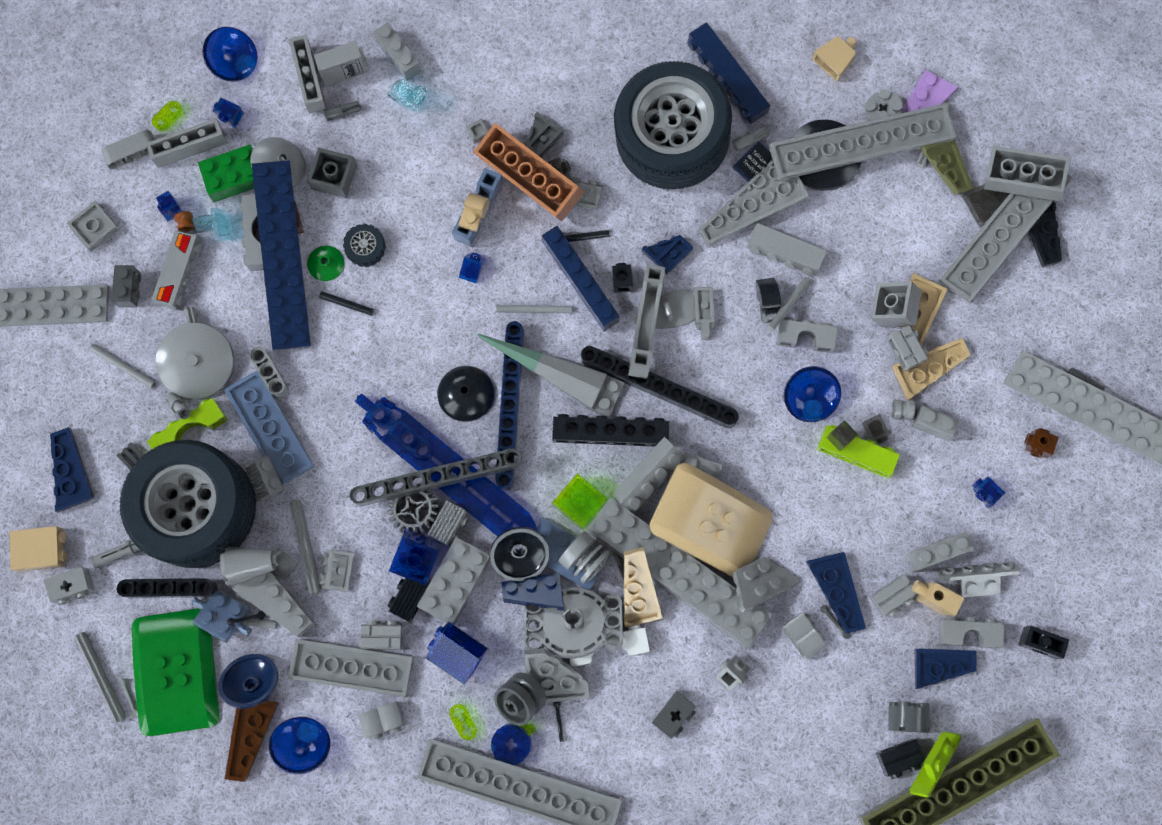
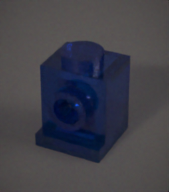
M220 98L212 109L220 121L224 123L229 121L233 128L237 127L244 114L240 106L224 98Z
M169 190L156 197L159 204L157 208L167 222L174 219L176 214L183 212Z
M989 476L984 479H977L972 485L974 487L973 490L976 492L975 496L980 501L987 503L985 505L987 509L992 507L1006 493Z

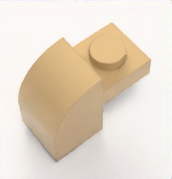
M469 193L464 203V210L458 224L459 227L477 232L481 219H485L490 204L489 198Z

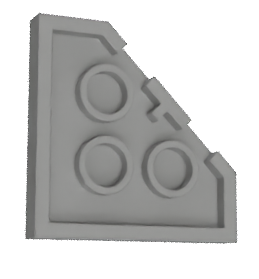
M545 648L524 650L526 673L534 677L541 684L545 691L546 702L589 699L588 678Z

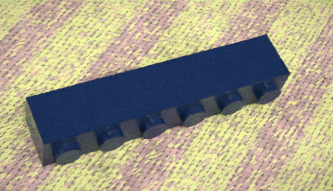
M706 22L690 32L687 42L691 51L695 50L700 63L706 65L708 72L721 83L730 96L729 99L732 105L739 108L742 118L752 124L768 114L771 105L709 24Z
M555 226L542 234L543 244L603 332L619 322V314L559 227Z

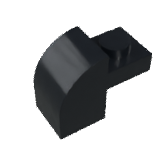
M774 277L756 280V294L760 303L762 323L771 322L780 311V306H782L779 287Z

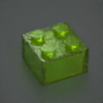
M577 473L554 499L552 506L579 529L583 530L607 502V497Z

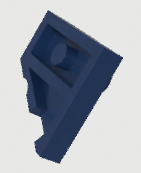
M678 235L670 240L659 241L655 245L644 246L641 251L657 266L665 267V274L668 275L693 250V246L681 235Z

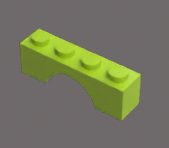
M213 398L205 399L199 404V407L189 412L191 415L187 419L170 422L166 429L154 433L147 443L151 449H154L164 443L181 440L182 435L194 426H205L214 430L229 419L217 401Z

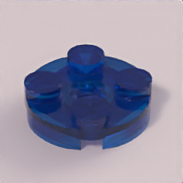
M509 723L497 729L491 740V749L496 760L511 765H517L525 760L532 748L531 737L524 730L525 728ZM510 739H513V743L517 744L512 750L506 745V742H509Z

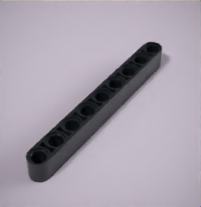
M586 346L581 351V361L589 368L605 373L625 384L725 428L734 427L738 421V412L727 405L650 371L647 381L639 383L636 380L637 377L624 376L619 373V370L622 368L629 370V362L593 346ZM587 353H592L595 357L592 360H587L584 356ZM610 361L612 365L609 368H605L602 366V362ZM658 383L662 384L664 386V389L662 391L655 390L654 385ZM674 391H678L681 393L682 397L679 399H675L672 397L671 393ZM696 399L699 405L696 407L691 406L689 400ZM714 407L717 413L709 414L707 408ZM730 414L734 417V421L727 422L724 416Z

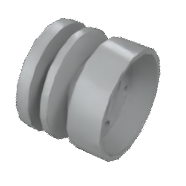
M586 531L576 538L558 560L567 570L576 565L578 568L574 573L575 577L584 572L585 574L580 579V582L583 584L598 574L611 554L606 550L600 556L599 552L603 548L602 545L597 546L593 550L591 546L595 539Z

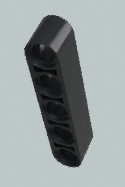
M206 578L124 579L117 584L116 589L120 596L126 598L212 597L215 591L218 590L216 582ZM170 583L171 590L165 593L164 588ZM189 583L191 589L188 593H185L184 586ZM206 583H209L210 590L204 593L203 587ZM131 584L132 589L127 594L125 591L126 586ZM150 584L151 591L146 594L145 587Z

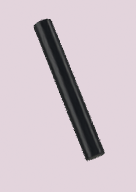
M609 230L564 235L568 242L610 237Z
M323 291L320 292V299L370 316L373 315V308Z

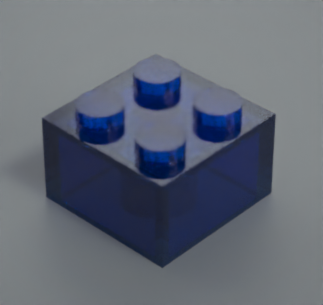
M405 529L389 572L426 585L442 542Z

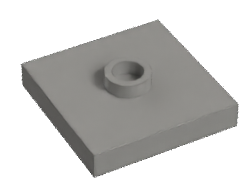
M96 200L66 223L90 252L120 229Z

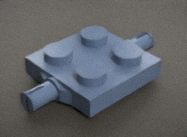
M218 590L206 602L195 597L191 603L200 609L199 614L193 620V624L225 643L238 631L246 636H249L252 632L251 628L243 625L244 621L237 622L232 626L227 624L229 618L246 617L250 609Z

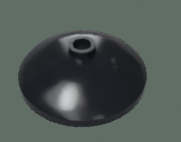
M460 366L450 370L441 379L437 390V398L441 409L450 418L461 422H470L481 418L489 411L494 400V387L489 376L481 369L473 366ZM463 388L468 389L466 394L461 393Z
M515 527L502 532L494 540L490 549L492 567L501 577L511 581H526L536 577L544 570L549 560L547 541L539 532L527 527Z

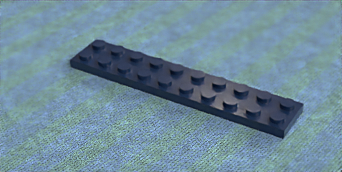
M290 160L251 163L272 350L311 347Z

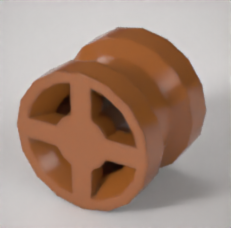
M184 211L174 216L175 222L178 223L177 230L179 232L186 233L196 229V224L192 220V212Z

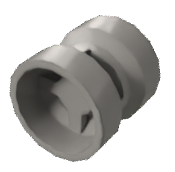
M893 400L892 418L899 419L905 417L906 419L913 420L915 402L907 400L902 403L901 400Z

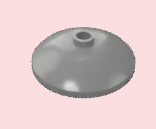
M269 137L258 142L251 153V163L283 161L280 157H283L285 161L290 160L293 188L297 186L303 179L306 170L305 160L300 150L290 141L280 137Z

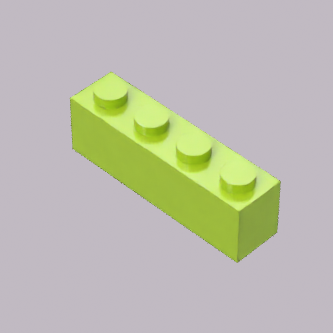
M827 425L824 428L816 448L818 451L887 479L892 476L900 454L895 453L896 450L890 447H880L873 440L867 439L865 441L860 439L859 435L853 432L845 433L841 431L840 427L835 425Z

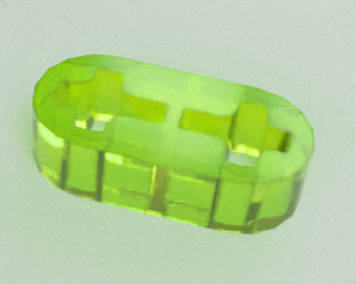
M169 101L154 115L151 121L152 125L159 132L168 130L181 117L183 108L177 101ZM172 107L176 108L177 112H173L170 109ZM161 120L164 124H158V121Z
M462 704L453 705L449 715L460 737L464 740L473 739L477 735V727L467 708ZM455 708L464 710L462 713L464 721L461 722L459 717H454ZM463 723H466L468 727H473L472 736L469 737L468 734H463V731H465Z

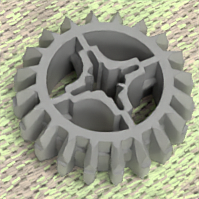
M432 490L428 493L427 491L415 493L427 499L423 502H414L411 495L392 499L394 503L389 502L387 505L393 509L388 510L387 514L393 515L389 518L390 522L396 521L393 527L398 528L400 526V533H403L406 529L407 535H410L413 530L415 536L418 535V529L423 534L425 533V526L431 529L432 526L429 522L434 523L436 519L432 517L439 515V512L434 511V509L440 508L439 504H433L438 501V498H431L434 495ZM405 498L406 506L398 513L399 505ZM410 502L415 507L418 506V508L415 509L417 517L412 512L409 513V511L411 510ZM429 506L428 514L422 521L421 512ZM413 517L416 524H406L401 521V518Z

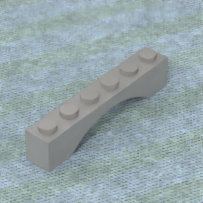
M646 265L628 372L629 376L646 379L648 377L665 267Z

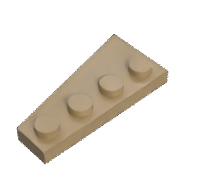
M640 547L625 551L624 628L662 619L644 548Z

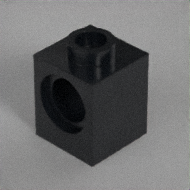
M617 263L615 266H612L614 293L633 291L631 264ZM619 274H625L627 278L625 280H620L617 278V276Z

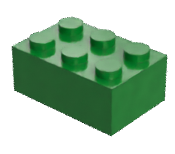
M251 144L197 162L207 194L213 202L254 189L251 167L253 147Z

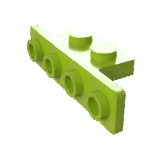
M942 732L924 761L923 767L909 789L911 794L926 798L931 795L962 739L959 734Z

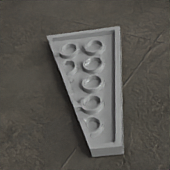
M771 160L767 167L753 177L731 201L729 200L717 214L715 213L699 228V231L707 247L809 199V195L799 176L779 181L774 162Z

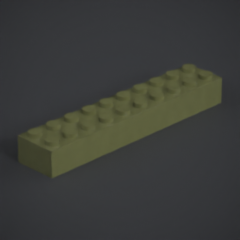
M1030 718L946 766L928 798L911 794L909 791L911 787L858 816V819L862 825H940L1060 755L1039 719Z

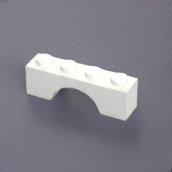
M640 625L628 627L629 631L623 632L622 647L629 656L650 652L645 628H640ZM612 636L608 640L611 644H617L620 641L617 636ZM594 653L581 658H570L571 667L591 664Z

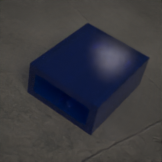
M448 621L444 627L440 626L434 634L436 639H433L428 645L427 649L429 652L425 658L465 685L474 674L488 648Z

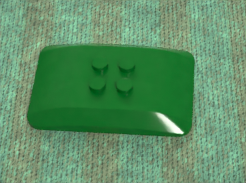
M199 608L136 618L132 623V654L139 728L145 736L209 728L215 726L219 721L212 635L193 624V620L200 612Z

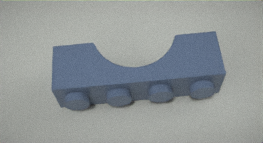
M484 168L477 182L475 194L489 198L490 204L486 213L487 216L503 185L502 175ZM460 216L452 231L454 240L471 247L484 220L481 219L478 231L474 232L459 227Z

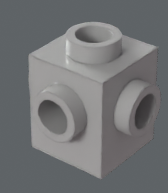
M735 655L731 660L727 658L719 666L722 670L715 678L731 691L737 684L741 686L748 679L746 674L751 668Z

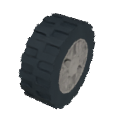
M358 224L350 228L343 239V248L348 259L360 267L375 265L385 254V240L380 231L374 228L373 225Z

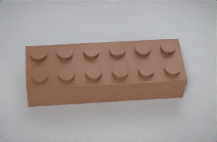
M494 123L473 152L560 221L565 219L584 193L580 187L497 123Z

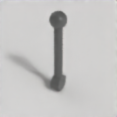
M826 605L821 606V612L825 613L843 633V638L849 639L851 634H845L843 628L828 611Z

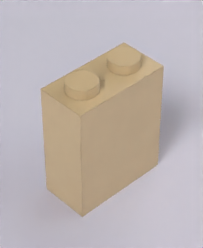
M58 526L10 531V570L22 572L64 567V562L67 561V553L64 550L66 532Z

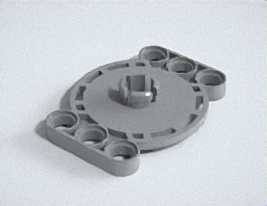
M567 588L562 590L564 611L548 607L547 609L539 608L533 612L529 610L531 604L525 606L526 650L542 649L545 646L547 650L557 656L575 659L594 653L603 644L608 649L614 651L620 649L623 645L622 601L617 594H609L603 600L599 595L590 590ZM584 594L590 595V596L594 597L595 599L593 600V599H591L590 597L585 596ZM616 600L619 604L617 607L611 608L608 606V602ZM611 618H617L619 623L616 626H611L608 624V621ZM569 620H579L575 624V629H571V624L568 623ZM534 621L540 624L535 630L529 628L530 623ZM612 636H617L620 639L617 644L608 642ZM538 640L540 643L538 647L531 648L529 647V642Z

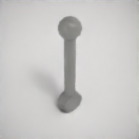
M121 679L120 685L123 686L132 709L131 716L138 718V712L127 687L128 681Z

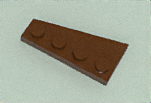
M264 701L251 708H236L225 780L247 781L279 702Z

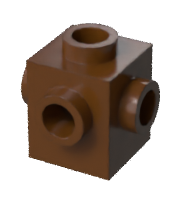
M1035 429L1028 433L1025 438L1024 444H1027L1025 451L1030 452V455L1034 457L1049 458L1054 454L1059 437L1049 434L1050 432L1046 429Z

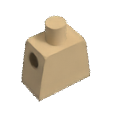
M836 36L814 52L812 60L837 82L854 60L856 52L853 48L857 45V42L853 37L843 41L840 37Z
M917 580L912 586V591L918 594L916 600L940 615L956 616L964 600V597L935 582L922 583Z

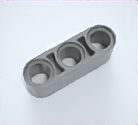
M144 130L104 147L102 154L108 168L116 169L117 166L121 167L133 162L135 158L140 159L149 155L146 143L155 140L152 131Z
M254 347L250 351L249 356L267 389L278 399L286 397L289 388L272 358L264 348ZM259 354H264L262 360H256ZM269 369H273L271 376H265ZM282 385V390L275 392V387Z

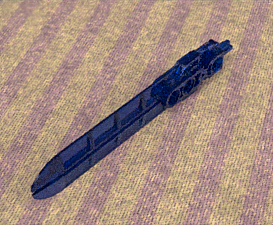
M362 393L356 397L357 399L354 402L367 412L362 420L371 433L374 432L382 443L417 471L439 466L431 460L432 457L443 465L465 460L409 413L398 408L394 402L386 397H382L375 403ZM390 410L398 411L401 413V417L396 421L394 414ZM380 411H383V418L376 419V414ZM375 425L381 430H388L387 434L381 436L376 430L377 427ZM407 435H413L412 442L405 443V437ZM421 447L428 448V452L425 455L419 454ZM473 466L470 467L471 472H478ZM457 468L453 469L451 472H453L458 477L461 473V470ZM440 473L434 474L432 481H440L442 475ZM486 476L464 481L466 483L465 487L461 483H456L439 488L497 537L502 532L514 528V524L537 531L536 524L530 513ZM471 487L489 503L486 505L468 489ZM493 505L501 513L508 517L511 520V522L508 523L490 507Z

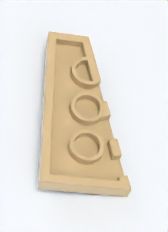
M912 273L910 282L919 287L922 293L916 326H911V328L918 332V341L922 346L947 288Z
M963 338L928 351V360L913 369L904 372L900 363L892 366V370L906 400H910L968 358L970 352Z

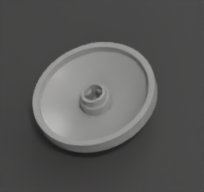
M188 323L174 328L163 338L157 350L156 367L160 379L170 391L184 398L202 399L216 394L229 382L234 370V353L228 339L214 327L202 323Z

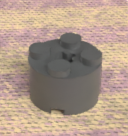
M889 702L888 731L930 733L929 703Z

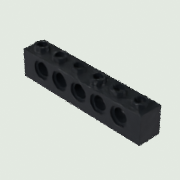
M558 414V417L553 416V443L655 447L664 437L669 440V421H665L664 418H654L652 421L646 420L644 417H635L634 420H627V417L617 416L615 419H607V416L602 415L596 416V418H588V415L569 417L568 414ZM569 425H576L578 429L576 432L570 433L567 427ZM590 425L597 428V431L593 434L586 431V428ZM609 426H613L616 429V432L614 434H608L605 431V429ZM627 427H632L635 429V433L627 435L624 430ZM652 428L655 433L652 436H647L644 430Z

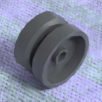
M519 672L515 673L495 692L494 702L499 713L507 721L521 726L528 723L545 706L546 695L541 684L534 677L527 673Z

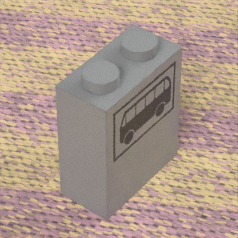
M356 41L314 55L326 87L367 73L365 66H368L362 46L358 47Z

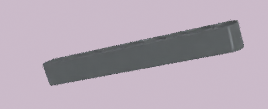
M507 449L356 486L350 491V499L358 506L371 505L517 469L522 464V457L517 449ZM510 455H517L518 460L515 463H509L508 457ZM493 459L499 461V465L495 468L489 467V462ZM473 464L480 465V469L476 473L470 471V467ZM458 468L461 470L458 477L451 476L453 469ZM440 473L442 475L441 480L433 482L432 476ZM416 478H422L420 486H413V481ZM396 483H403V488L400 491H394ZM379 487H383V494L381 496H375V490ZM364 492V498L361 501H356V494Z

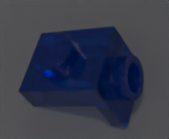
M474 252L464 256L458 278L476 284L486 259Z

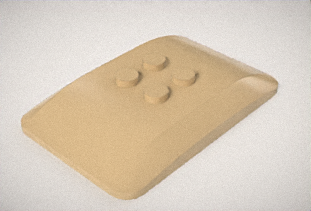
M681 463L675 468L650 521L649 527L651 533L733 578V573L737 569L755 561L772 523L773 515L769 509L690 464Z

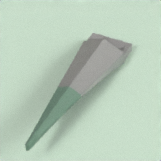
M478 334L480 339L541 376L588 409L609 418L624 382L593 369Z

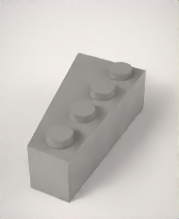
M273 571L239 583L232 588L296 636L302 637L316 625L314 620Z

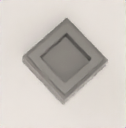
M482 119L466 126L474 144L481 141L488 133V129Z

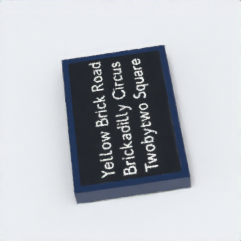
M758 141L733 165V169L749 182L767 167L771 160L773 161L771 152Z

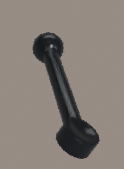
M259 611L258 614L236 619L229 618L227 624L232 626L237 622L255 618L262 620L266 614L263 611Z
M556 701L553 702V706L556 709L559 741L564 742L559 708L561 702Z

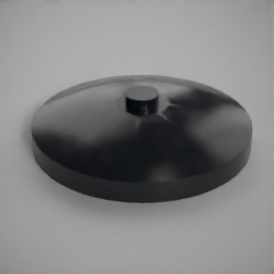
M828 119L814 120L800 127L792 138L844 127L845 125ZM861 162L801 175L799 178L804 185L812 189L821 191L835 190L845 186L855 177Z

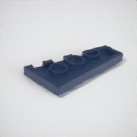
M69 427L50 434L51 455L54 465L52 472L55 481V512L57 513L94 499L72 429Z

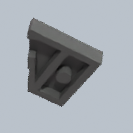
M536 112L533 126H531L529 131L530 136L525 146L542 158L564 133L563 130Z

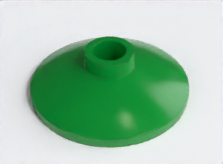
M320 246L309 255L307 268L315 279L331 281L337 278L343 271L344 258L335 247ZM323 259L328 260L326 264L321 263Z

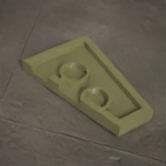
M955 140L923 145L920 148L954 195L968 193L974 189Z

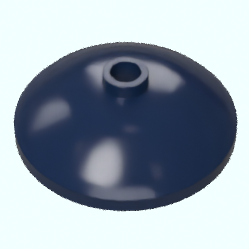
M248 654L232 661L222 672L218 684L219 693L222 699L234 708L245 709L257 706L268 699L274 692L279 679L278 669L275 663L265 655Z

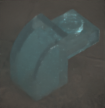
M400 79L395 82L387 96L398 104L412 111H417L426 97L424 94L427 89L422 85L413 87L405 79Z
M210 208L211 216L201 215L193 219L194 227L199 232L214 229V236L219 242L237 239L234 222L221 209Z

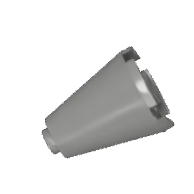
M228 546L222 549L225 550V553L220 555L222 576L227 577L228 581L224 582L228 586H234L276 570L280 563L279 555L275 554L274 550Z

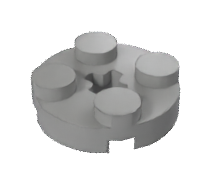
M886 89L872 95L865 104L868 121L901 114L903 110L902 101L899 96ZM886 106L888 111L885 112L883 110L880 112L881 107Z

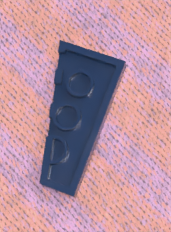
M845 552L806 561L845 634L866 629Z

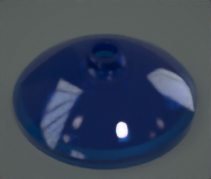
M217 28L206 37L203 43L202 56L204 63L209 71L219 79L228 82L244 80L251 75L257 65L258 55L253 41L246 33L237 28ZM224 55L229 56L230 60H226Z
M819 366L805 367L795 372L788 379L783 393L784 403L790 414L796 419L803 422H818L829 417L837 409L841 400V386L838 379L829 370ZM812 388V392L807 393V389Z
M290 718L279 724L271 734L269 754L273 763L282 771L290 774H306L319 768L327 759L331 745L330 736L326 728L312 718ZM297 750H303V752L300 753V754L297 753L296 751H297Z

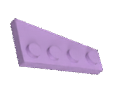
M926 70L905 103L902 113L940 105L958 87Z

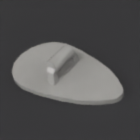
M682 289L673 290L660 296L655 329L675 328L687 325L695 319L694 295L689 291ZM637 314V315L635 316V318H634V324H635V325H636V322H637V316H638V314Z

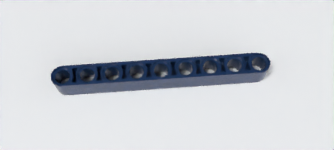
M511 321L506 326L505 342L523 347V327L521 323ZM514 328L520 330L517 335L510 334V331ZM504 354L497 452L516 449L522 364ZM510 365L517 366V370L514 372H509L507 369ZM510 383L516 385V388L512 391L506 389V386ZM513 402L515 406L512 409H506L505 404ZM511 420L514 424L511 428H505L503 426L505 421ZM505 439L513 441L510 447L502 446ZM510 455L508 458L511 459V463H515L516 455ZM515 469L496 474L495 481L499 489L508 491L513 487ZM508 477L510 482L503 486L500 484V479Z

